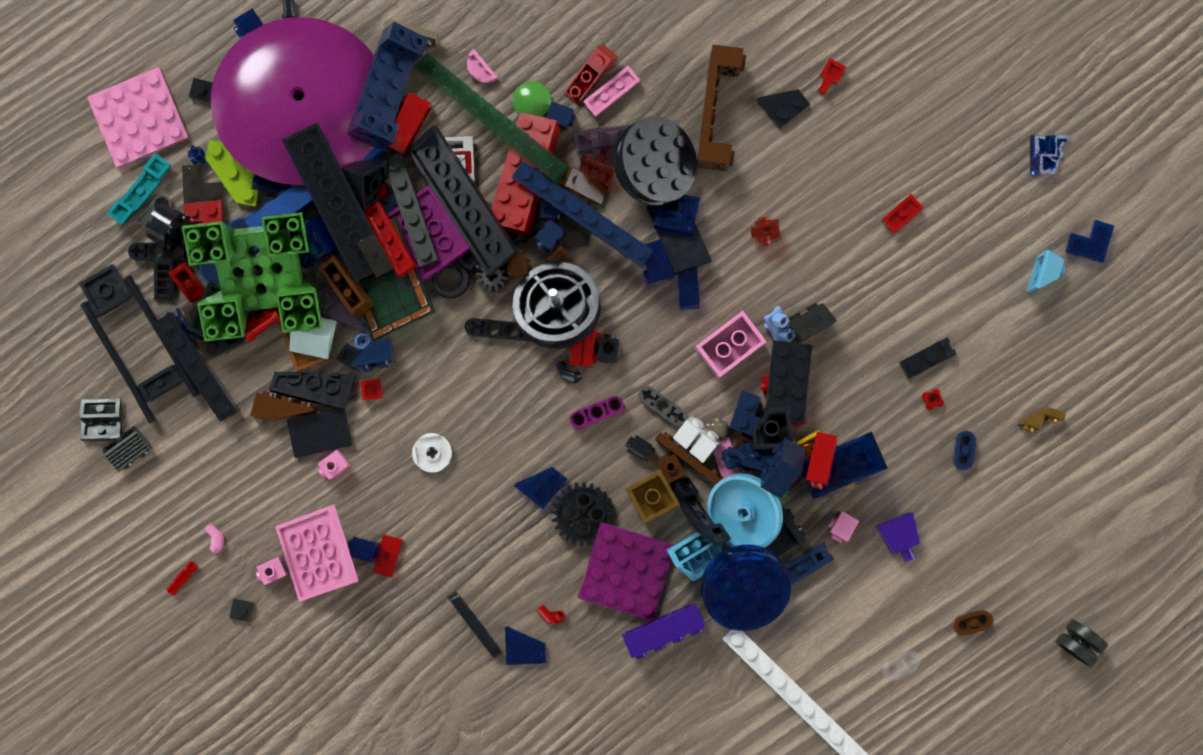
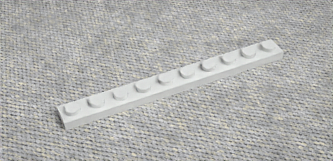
M736 624L722 638L840 755H868Z

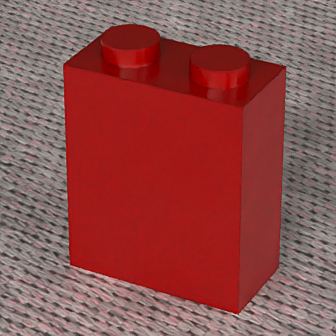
M822 432L816 433L806 477L807 482L811 485L810 487L822 489L823 486L828 487L838 443L837 436Z

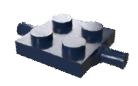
M740 442L738 449L730 446L727 449V455L738 457L743 466L761 471L771 465L774 453H772V448L754 450V443Z

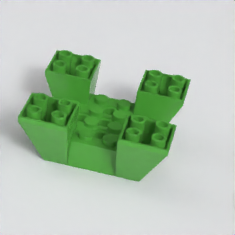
M302 212L262 217L263 226L234 229L223 221L182 226L189 266L216 263L221 291L197 303L205 341L244 337L248 311L277 307L283 333L323 328L316 289L303 279L299 253L309 252ZM252 246L258 247L260 252H255ZM275 263L281 264L283 268H277ZM255 265L261 266L263 271L258 270ZM236 267L241 268L244 273L238 272ZM259 284L265 285L267 289L260 288Z

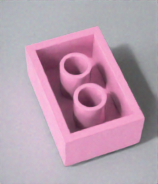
M741 311L696 345L695 350L719 379L767 341L744 311Z

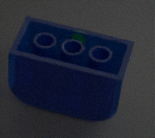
M869 432L837 446L828 487L823 486L822 489L810 487V483L807 482L806 477L811 457L804 460L802 475L814 502L876 478L886 473L888 467L873 433Z

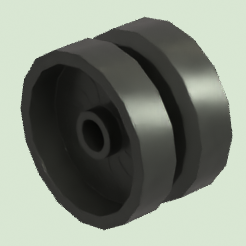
M1071 619L1066 625V630L1073 637L1061 633L1055 642L1071 656L1093 668L1098 658L1091 650L1103 653L1108 647V643L1087 626Z

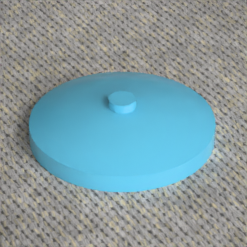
M743 473L727 476L714 486L708 498L707 513L714 524L721 523L731 537L730 541L725 542L727 545L737 550L752 552L765 548L776 539L782 528L783 511L778 497L760 487V478Z

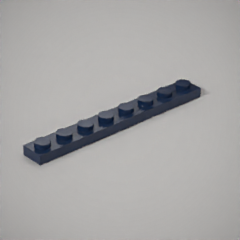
M522 161L511 176L513 180L641 268L652 254L653 250L526 162Z

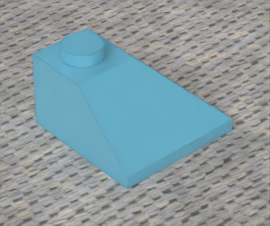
M1049 250L1037 255L1026 292L1031 293L1062 277L1065 271V266H1063L1064 259Z

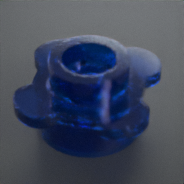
M192 145L190 147L191 150L188 151L190 161L194 165L199 163L205 164L204 158L206 156L204 150L199 146L195 147Z

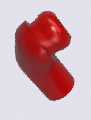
M544 604L536 610L548 624H560L566 617L563 611H549Z

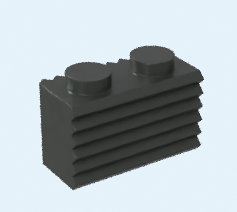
M133 426L104 447L103 455L119 472L121 469L126 470L131 467L133 461L138 457H145L149 453L150 443L137 427Z

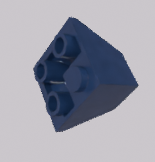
M386 338L369 342L352 362V367L361 372L372 371V367L376 366L380 367V369L392 367V363H396L392 340Z

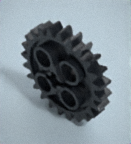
M576 482L574 483V489L568 485V492L560 490L562 497L555 496L559 502L558 504H552L556 511H551L550 513L556 515V518L552 519L551 522H557L554 529H561L558 534L559 536L566 535L564 541L572 538L573 545H575L577 540H579L580 546H583L584 541L591 545V539L595 541L600 522L613 524L609 517H613L615 514L610 513L609 510L613 509L614 506H608L607 503L611 501V498H604L607 492L599 493L600 486L594 490L593 483L586 487V483L582 482L581 487H579ZM581 494L586 495L588 498V503L584 506L578 502ZM593 501L596 502V504L585 513L586 518L581 517L580 519H578V521H576V523L573 526L569 525L575 518H577L580 515L579 510H585ZM566 508H571L574 512L571 519H567L564 516ZM594 509H598L601 512V517L598 520L592 518V511ZM580 522H584L587 526V530L583 534L577 530V525Z

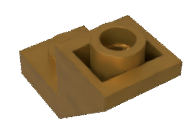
M1045 407L1020 419L1018 425L1023 426V430L1034 432V430L1041 429L1044 417H1046V421L1057 423V421L1065 419L1066 413Z

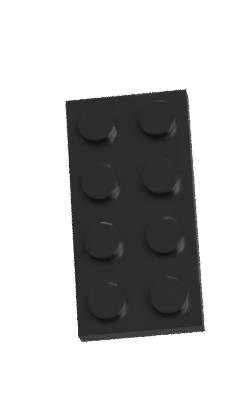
M773 340L765 413L769 408L790 406L794 422L804 424L813 345Z

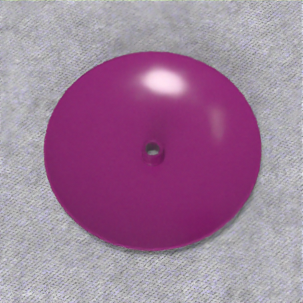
M284 18L255 28L231 47L221 61L214 77L211 91V112L215 129L221 142L232 157L250 172L269 181L287 185L305 184L282 139L317 122L342 171L352 163L362 161L374 146L348 135L347 132L374 57L373 53L358 37L348 30L331 22L316 18ZM297 95L304 96L303 99L299 101L294 99Z

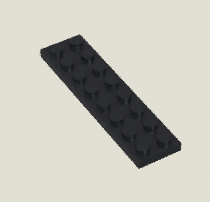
M318 122L282 139L354 281L357 282L389 266L390 262Z
M432 126L407 151L485 273L492 275L519 251L439 128Z

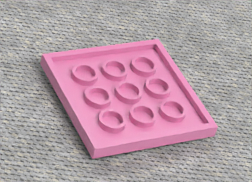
M159 67L87 97L115 166L118 169L190 139Z
M335 505L327 506L275 526L299 602L359 581Z

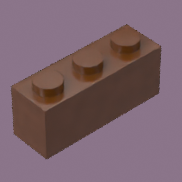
M332 256L319 267V270L350 314L360 317L374 306V303L359 282L354 281L342 259Z

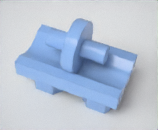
M776 306L772 313L764 317V327L767 331H770L774 340L791 342L796 337L794 330H791L788 324L789 319L783 313L781 307Z

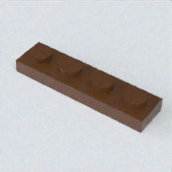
M660 432L655 438L712 484L716 485L722 480L719 478L721 476L719 472L713 468L711 470L707 469L704 466L706 462L702 463L696 457L693 458L689 455L690 450L688 448L685 449L681 444L679 446L675 444L673 437L667 432L664 434Z

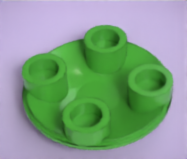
M534 81L525 82L513 94V107L518 114L525 113L542 117L549 110L551 96L543 84Z

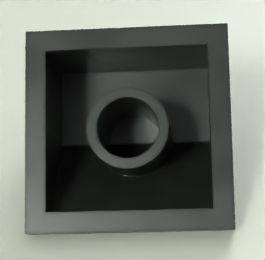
M814 303L806 308V313L801 315L798 312L789 318L791 321L788 324L796 334L795 339L797 343H802L837 322L836 318L823 303L820 305Z

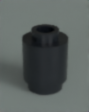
M635 435V437L630 436L625 444L627 447L626 452L641 461L645 460L648 462L655 451L651 443L638 435Z

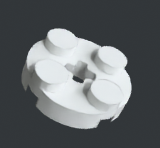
M428 433L416 441L412 449V457L420 469L430 473L439 472L449 465L452 458V448L445 437L436 433ZM431 447L438 451V454L433 459L431 456H427V452L430 451Z

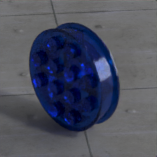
M746 544L728 548L709 562L701 578V594L709 615L718 624L732 630L749 631L764 627L780 616L790 599L791 583L784 564L774 552L762 546Z

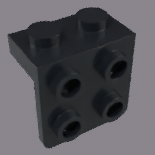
M782 507L783 523L780 533L772 543L763 548V551L770 560H775L795 545H800L806 541L804 538L806 535L805 531L800 525L796 526L793 521L795 517L789 508L785 510Z

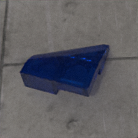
M1031 135L1030 175L1056 174L1058 162L1064 154L1062 151L1065 142L1069 141L1070 135Z

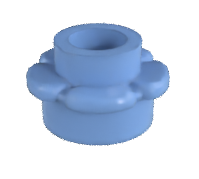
M367 332L358 333L354 338V346L356 349L363 351L373 339Z

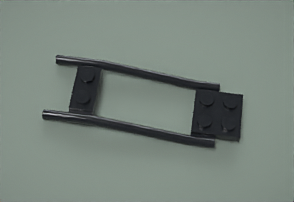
M111 264L79 283L88 301L83 302L80 306L131 390L149 424L153 423L156 419L147 403L182 384L183 381L193 397L200 394L196 385L154 325L157 319L131 275L123 280L116 266ZM133 296L174 362V365H170L138 384V386L97 320L98 317L100 318L129 301Z

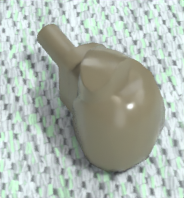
M713 418L711 423H707L706 429L715 432L720 439H725L728 436V423L722 421V418Z

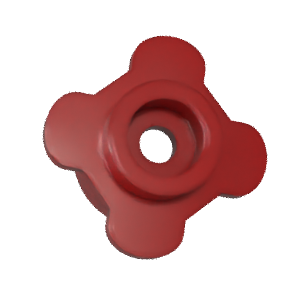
M935 388L929 393L924 392L921 396L926 403L925 408L928 411L933 410L934 407H942L944 405L939 389Z

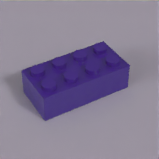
M693 602L653 621L622 633V637L631 658L636 657L638 660L647 656V652L652 649L657 652L666 648L665 644L672 641L675 644L684 640L683 636L689 633L692 636L703 632L702 628L706 626L697 605Z

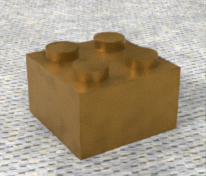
M661 470L626 488L644 524L680 505Z

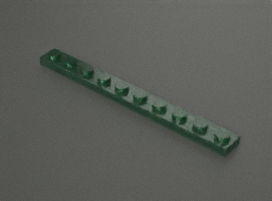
M426 53L415 65L416 70L553 182L557 183L569 169L567 165L430 54Z

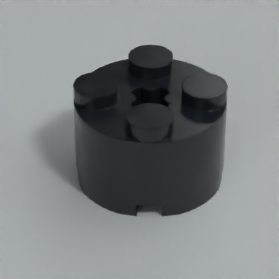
M161 204L152 212L153 218L151 222L147 221L145 234L152 241L173 251L178 246V243L184 241L182 226L189 225L190 216L169 205Z

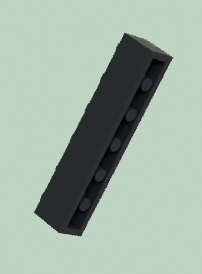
M169 312L154 322V325L218 420L223 422L240 411L190 335L185 332V328L176 314Z

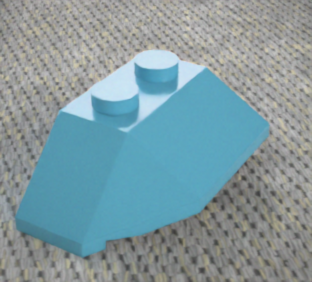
M695 532L666 549L675 567L694 581L719 566L724 543L714 545L703 538L698 532Z

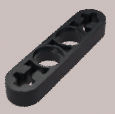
M137 242L131 244L128 248L129 256L135 261L173 260L175 262H189L188 258H186L185 243H178L177 247L182 250V254L178 258H174L171 250L158 243ZM139 247L140 250L147 251L149 257L145 253H139L137 257L133 252ZM161 247L162 255L157 258L154 257L152 254L153 249Z
M470 318L464 325L466 333L473 337L531 342L524 334L523 338H520L521 330L517 322ZM472 322H475L476 326L482 327V322L485 323V334H481V329H475L474 333H472L468 325H472ZM490 324L498 326L496 334L488 333L487 328ZM509 326L517 327L518 332L515 336L507 334Z
M454 591L450 594L448 599L492 657L495 658L501 654L502 650L459 593Z

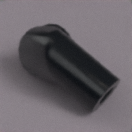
M564 361L555 364L563 381L572 384L581 381L582 374L579 371L568 370Z

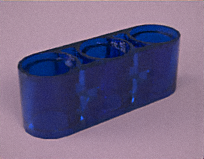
M697 268L677 275L680 310L700 309Z

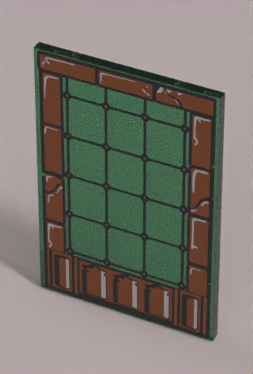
M397 216L390 218L396 231L398 232L411 257L413 258V255L411 253V250L409 248V245L407 243V240L405 238V235L400 226ZM335 246L339 258L343 260L337 246ZM390 263L389 266L358 281L374 303V306L363 314L372 341L388 336L435 313L418 267L399 277Z

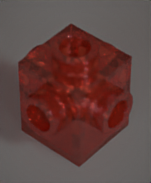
M770 217L758 218V221H755L754 226L751 227V238H755V243H760V246L772 245V242H778L780 240L779 219L770 220Z

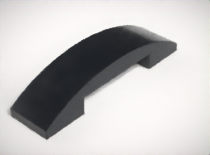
M686 477L675 480L673 488L676 498L693 528L714 545L730 541L731 537L722 524H714L696 498L699 491L690 478Z

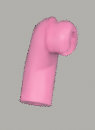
M210 523L204 531L211 536L210 551L218 553L223 549L224 535Z

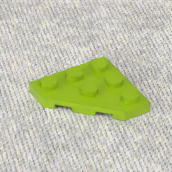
M209 140L205 159L235 202L239 205L257 207L262 178L238 163L222 142Z

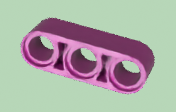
M618 396L609 397L573 412L570 416V423L575 429L585 428L621 413L624 408V402ZM613 400L619 401L621 404L620 409L612 410L609 406L610 402ZM593 408H600L603 412L602 416L594 418L591 415ZM582 415L584 423L582 425L574 424V416Z

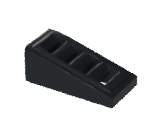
M154 260V300L175 301L176 283L170 277L169 272L177 267V262L173 260ZM161 267H169V270H161ZM161 275H169V278H161ZM160 283H169V286H160ZM160 290L170 291V294H160Z

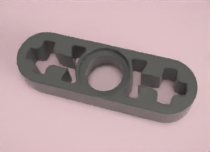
M644 386L639 390V400L672 425L681 427L688 419V415L683 409L654 388ZM648 390H650V395L653 398H655L656 395L660 397L656 400L654 407L650 405L653 402L651 399H643V391L647 392ZM660 401L668 403L669 408L666 412L658 410L657 405ZM672 406L676 408L673 411L677 415L683 414V422L679 421L676 423V418L673 415H670V418L666 416L671 411Z

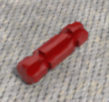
M189 561L185 565L186 568L182 569L174 578L173 583L169 584L166 588L169 594L176 595L180 590L179 588L192 576L191 573L198 569V565L195 562Z

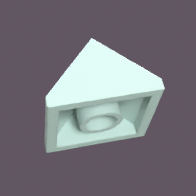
M321 318L322 329L290 332L289 351L329 359L337 321Z

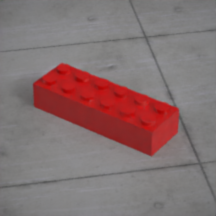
M525 113L519 114L491 207L498 221L508 233L530 237L541 198L513 180L511 176L522 161L546 177L548 176L561 131V126L557 120Z

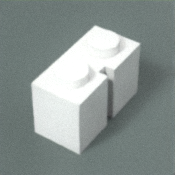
M693 417L687 419L673 437L685 449L691 446L692 449L689 452L702 463L710 458L722 442L718 439L719 436L715 432L707 430L702 421Z

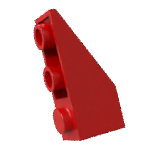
M604 44L597 47L564 93L579 105L607 73L618 56Z

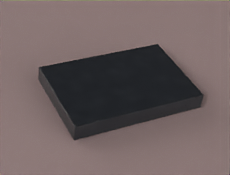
M332 409L287 419L294 458L353 446L346 410Z

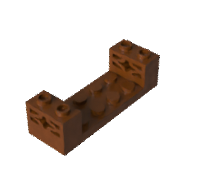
M712 45L697 168L727 171L728 167L732 166L734 162L735 151L731 150L732 145L712 142L714 129L710 128V125H714L716 109H713V106H716L718 99V90H715V87L718 88L720 75L738 77L740 71H744L746 64V55H743L744 48Z

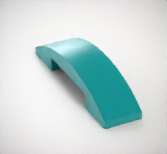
M155 153L143 167L144 171L121 200L117 199L106 214L122 226L127 223L157 189L170 169L171 164Z

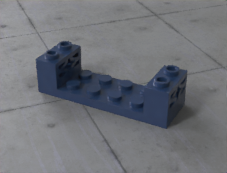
M396 22L391 23L382 31L347 132L348 135L381 150L394 142L399 125L394 123L408 78L414 62L423 56L429 38Z

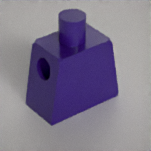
M913 512L875 526L891 554L901 552L904 562L915 558L911 547L920 544Z

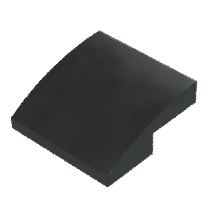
M120 398L81 399L79 418L82 420L80 434L82 442L114 441L122 435V404Z

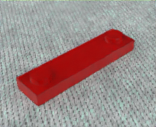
M377 201L363 211L397 275L402 277L417 267L382 204Z

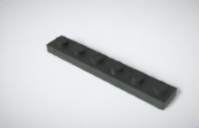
M400 153L385 159L387 161V174L419 267L424 268L440 262L403 155Z

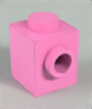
M339 450L334 451L318 463L320 467L318 469L319 473L324 479L328 478L329 480H333L350 467V464Z
M839 511L837 517L833 516L830 520L828 532L832 534L831 538L839 543H842V541L848 542L859 521L843 511Z
M277 557L256 567L258 570L256 576L259 582H263L264 585L289 575L282 557Z

